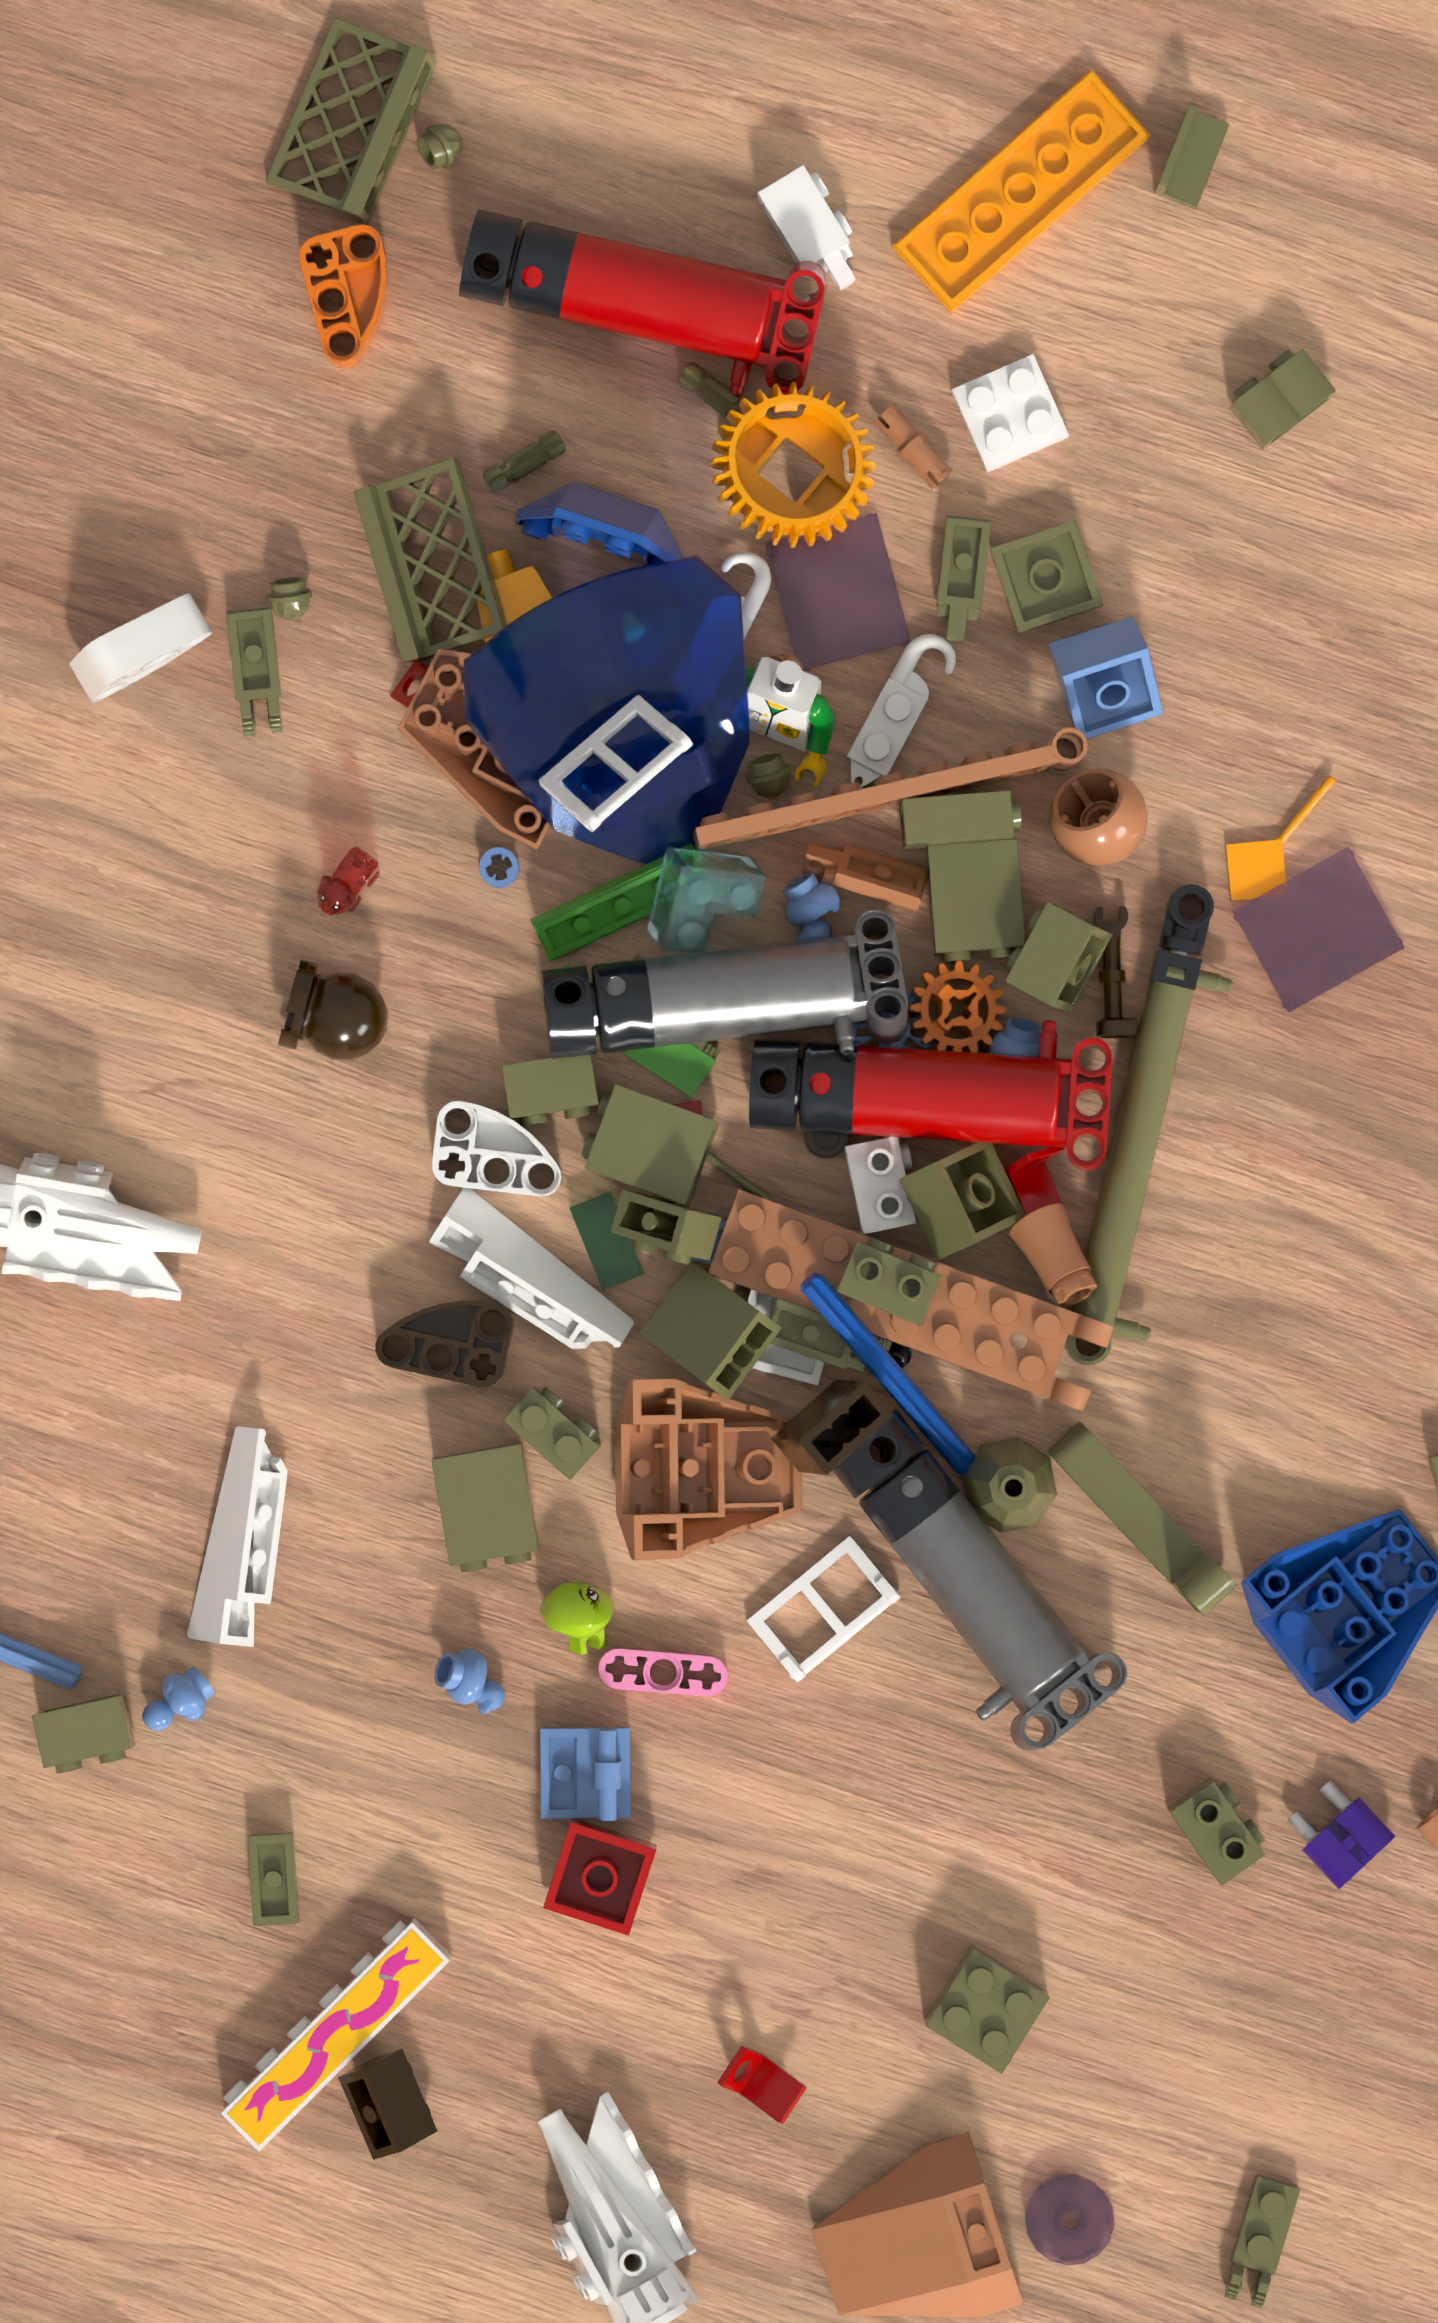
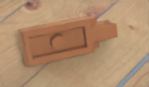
M810 843L801 870L802 874L813 872L818 881H824L833 886L917 912L929 876L928 869L847 844L844 845L843 849H830Z

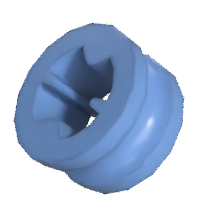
M495 847L486 851L479 863V871L483 880L495 888L508 887L514 883L520 870L519 862L514 853L502 847ZM497 855H502V861L508 858L512 863V867L506 870L507 878L503 880H496V874L491 878L486 868L492 866L491 858Z

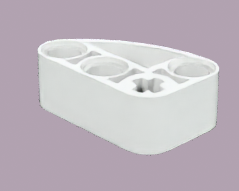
M188 593L98 637L86 645L69 665L91 703H95L129 686L185 653L212 634V630L191 594Z
M462 1101L450 1102L439 1111L432 1157V1171L436 1179L441 1183L453 1187L538 1197L549 1196L560 1187L562 1171L557 1162L530 1132L514 1120L492 1109ZM455 1109H463L470 1116V1126L462 1134H453L446 1127L447 1115ZM451 1153L459 1154L458 1161L465 1162L464 1171L456 1172L455 1179L447 1178L448 1171L441 1170V1162L448 1161ZM497 1158L505 1160L510 1167L508 1179L501 1184L490 1183L485 1176L487 1163ZM537 1164H547L554 1171V1181L546 1189H536L529 1181L530 1170Z

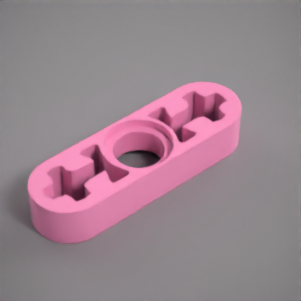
M617 1647L604 1653L598 1667L599 1676L607 1686L623 1690L714 1696L725 1688L728 1680V1671L724 1662L716 1656L706 1654ZM615 1656H623L624 1664L638 1666L637 1656L647 1657L643 1668L645 1684L635 1683L638 1673H624L622 1680H613V1672L606 1671V1663H614ZM667 1659L675 1665L677 1673L671 1683L660 1685L653 1681L650 1675V1668L655 1661ZM681 1661H692L689 1670L702 1671L704 1663L713 1664V1670L721 1673L720 1680H714L711 1688L702 1687V1680L698 1678H688L690 1687H680L679 1685L683 1678V1665Z

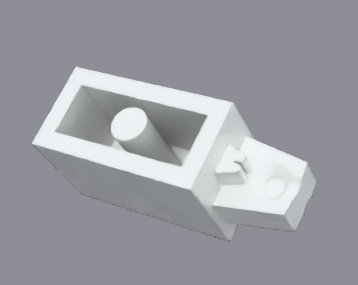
M804 165L759 191L757 193V201L795 264L802 261L818 263L825 272H828L840 292L855 283L856 280L846 263V260L853 256L849 248L850 241L847 237L852 233V230L841 211L837 210L832 213L824 198L829 195V192L817 172L809 175Z

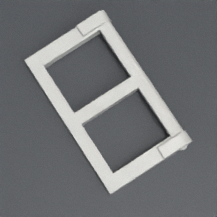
M637 695L538 781L544 790L573 814L589 831L593 832L601 825L602 821L682 752H686L693 743L683 731L669 722L641 696ZM637 715L670 743L667 748L638 773L605 745L610 738ZM593 753L626 781L623 786L594 811L560 783Z
M849 1536L750 1617L747 1622L789 1672L790 1678L798 1683L807 1673L901 1597L898 1594V1590L890 1585L853 1538ZM848 1553L881 1593L882 1597L845 1627L810 1582L844 1554ZM800 1591L804 1593L836 1632L835 1636L801 1664L796 1661L764 1622V1620Z

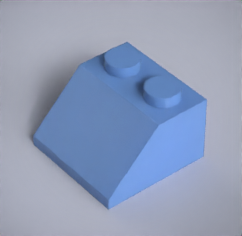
M1134 616L1048 644L1056 677L1073 728L1080 730L1086 739L1163 714L1148 647Z

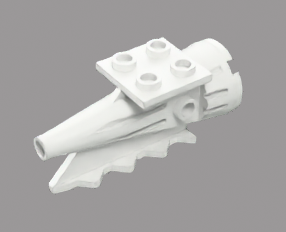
M34 1153L33 1158H24L19 1169L0 1164V1247H7L1 1274L29 1275L46 1282H69L87 1289L114 1290L137 1298L154 1297L166 1300H181V1288L155 1252H178L198 1255L202 1228L192 1227L119 1203L109 1190L113 1172L103 1171L104 1165L100 1163L78 1161L77 1166L59 1163L60 1158L55 1155ZM31 1210L38 1211L41 1215L34 1214Z
M609 2092L599 2096L586 2144L566 2119L561 2108L539 2119L537 2123L542 2130L569 2203L565 2219L558 2220L552 2224L557 2234L551 2236V2240L563 2260L572 2261L578 2274L572 2276L583 2299L594 2301L595 2304L606 2305L612 2323H668L688 2311L684 2303L686 2300L689 2304L695 2305L700 2302L698 2294L674 2263L686 2255L695 2253L697 2250L687 2237L676 2211L663 2193L652 2167L643 2156L632 2130L622 2117ZM630 2254L633 2264L627 2270L624 2266V2260Z

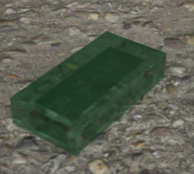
M611 1191L569 1208L603 1291L644 1274L634 1248L631 1247V1240L610 1233L617 1210V1205Z

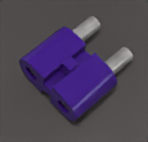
M1330 1780L1319 1791L1339 1811V1815L1326 1828L1318 1832L1299 1811L1295 1812L1287 1822L1307 1842L1302 1851L1339 1890L1396 1836L1360 1797L1355 1801H1350Z

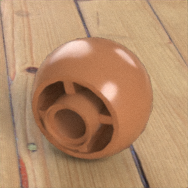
M1092 769L1076 774L1061 786L1051 805L1050 825L1056 842L1069 857L1089 866L1100 867L1122 861L1139 846L1146 832L1148 812L1143 795L1137 786L1126 776L1109 769Z

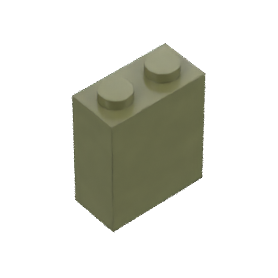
M1011 790L902 799L900 804L903 850L926 849L928 845L1012 839L1014 831H1019V828L1022 826L1020 801H1011Z
M1017 839L928 845L926 853L934 955L944 954L945 962L970 961L971 952L989 951V959L1010 958L1016 948H1023L1025 945Z
M615 1084L612 1093L605 1091L601 1098L597 1116L602 1117V1121L597 1135L590 1132L581 1154V1158L587 1160L584 1168L689 1207L719 1122Z
M691 1262L684 1273L677 1279L675 1285L659 1307L651 1314L648 1322L639 1334L710 1388L729 1400L782 1327L701 1267Z
M521 1443L433 1458L431 1461L450 1566L460 1564L461 1572L488 1568L487 1559L504 1557L505 1565L532 1560L530 1552L538 1551L540 1547Z

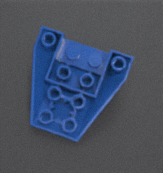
M573 481L518 509L514 518L516 524L523 526L521 533L535 539L546 541L548 534L558 537L560 531H562V537L578 543L587 544L589 538L604 542V550L617 556L630 558L632 552L642 555L643 566L650 568L648 575L663 581L673 583L675 576L685 579L688 571L687 564L659 509Z
M1397 1509L1273 1554L1244 1578L1241 1584L1253 1624L1310 1696L1353 1724L1387 1696L1438 1609V1557L1401 1509Z

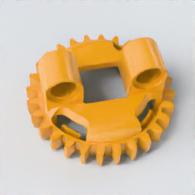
M793 382L789 387L787 395H782L779 385L776 383L773 385L771 396L768 399L763 391L758 389L754 394L756 405L743 398L739 403L742 414L733 409L730 410L726 418L732 426L722 424L717 431L723 439L727 440L714 441L711 449L723 455L721 457H714L710 462L711 468L722 470V473L713 477L712 485H725L726 487L717 499L719 502L732 500L733 504L727 515L732 517L741 512L744 518L740 528L744 530L754 523L758 526L755 538L758 540L767 530L772 532V545L775 546L782 535L788 536L791 548H795L799 536L804 535L808 546H813L816 535L822 536L825 541H828L832 537L831 526L833 525L840 532H844L847 528V522L843 515L856 520L860 511L854 504L865 506L869 499V496L861 490L872 489L874 479L864 474L874 472L876 462L863 458L873 453L874 445H860V442L868 434V428L854 431L853 426L859 417L858 413L845 418L842 415L846 405L845 400L832 407L828 404L831 396L830 391H826L819 400L814 398L813 384L809 385L804 395H799L797 385ZM799 404L805 405L803 413L796 418L769 419L765 416L768 408L773 406L774 413L781 411H797ZM785 439L823 468L796 502H793L759 475L760 471L780 449ZM851 444L852 446L847 450L849 458V473L854 472V476L849 483L844 476L842 450Z

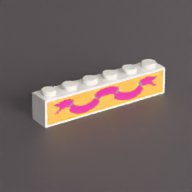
M415 1918L407 1925L399 1920L382 1938L387 1945L375 1957L367 1952L350 1970L355 1977L343 1989L338 1984H335L318 2002L323 2009L311 2021L306 2016H303L286 2034L291 2041L280 2052L274 2047L271 2048L254 2066L259 2073L248 2084L240 2079L225 2094L223 2099L228 2104L224 2107L221 2115L258 2152L450 1961L452 1955Z

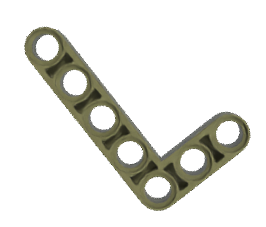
M1080 1421L1047 1451L1055 1462L1186 1601L1204 1617L1237 1586L1218 1563L1195 1544Z

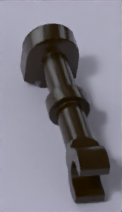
M1097 907L1094 913L1095 925L1113 934L1103 952V970L1099 971V983L1104 984V1018L1096 1022V1038L1121 1039L1137 1036V1018L1122 1017L1121 983L1126 982V971L1121 970L1120 940L1121 930L1128 921L1126 907L1119 908V921L1112 925L1107 924L1103 920L1102 907Z

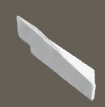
M470 1188L462 1189L429 1240V1243L468 1262L459 1276L460 1278L571 1349H586L591 1342L607 1341L613 1345V1348L620 1347L634 1324L632 1318Z
M241 1426L235 1428L187 1631V1636L190 1639L253 1647L254 1603L271 1604L288 1470L281 1458L272 1456L264 1442L267 1435L264 1429Z

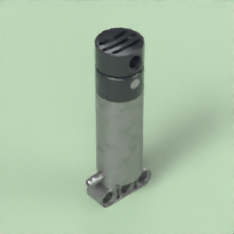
M877 909L865 911L858 917L855 925V935L594 964L591 968L592 983H589L586 965L541 970L546 1025L552 1059L597 1054L596 1036H598L601 1051L610 1053L835 1027L836 1040L839 1044L840 1052L848 1055L854 1051V1024L866 1023L869 1035L875 1041L882 1044H891L899 1041L907 1030L908 1000L896 926L893 918L887 912ZM871 935H879L883 937V939L870 940L866 937ZM886 974L889 978L877 979L873 975ZM886 1012L896 1016L887 1019L880 1017L879 1014Z
M894 1409L891 1411L893 1416L842 1461L833 1472L854 1499L870 1489L859 1500V1505L1001 1686L976 1709L977 1716L982 1721H985L990 1716L996 1715L1010 1702H1013L1020 1711L1012 1720L1010 1727L1013 1742L1019 1748L1027 1751L1046 1748L1116 1693L1125 1684L1127 1667L1118 1655L1112 1653H1101L1089 1657L928 1450H922L911 1457L924 1444L898 1410ZM870 1444L878 1448L881 1454L880 1463L871 1457L869 1451ZM1098 1662L1108 1665L1112 1672L1111 1681L1107 1686L1100 1685L1094 1678V1668ZM1065 1689L1072 1691L1078 1700L1077 1709L1073 1714L1066 1713L1060 1706L1059 1698ZM1031 1717L1037 1718L1043 1725L1044 1733L1038 1742L1029 1739L1025 1733L1026 1722Z

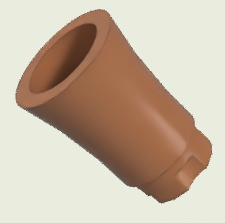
M1051 1204L1037 1209L1023 1217L1011 1228L1009 1236L1025 1254L1039 1275L1047 1292L1053 1295L1059 1307L1075 1305L1089 1297L1097 1289V1284L1090 1274L1092 1269L1081 1251L1063 1204Z

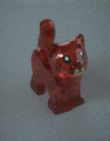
M359 847L351 848L332 876H321V883L317 889L318 907L327 915H338L347 911L354 912L362 900L361 892L366 886L371 887L380 875L378 861Z

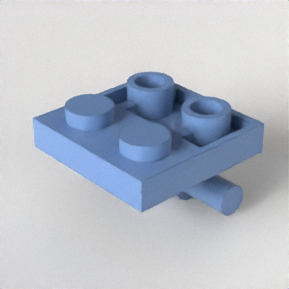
M541 1727V1819L599 1818V1821H616L617 1818H631L630 1727Z

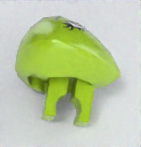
M571 1582L560 1584L545 1597L540 1607L541 1616L549 1629L569 1635L570 1652L579 1655L587 1654V1639L588 1646L596 1649L605 1648L604 1627L610 1621L614 1612V1601L608 1593L589 1583Z

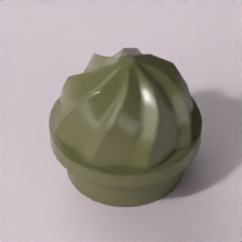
M448 124L431 125L425 129V134L417 138V146L421 157L431 169H436L440 166L448 168L453 165V162L462 152V137L455 128Z
M291 577L270 582L271 593L267 595V599L277 616L289 621H295L306 613L310 598L312 597V591L306 588L305 578Z
M780 753L763 755L747 763L749 773L746 775V779L753 786L757 795L775 798L787 788L790 767L789 764L783 762Z

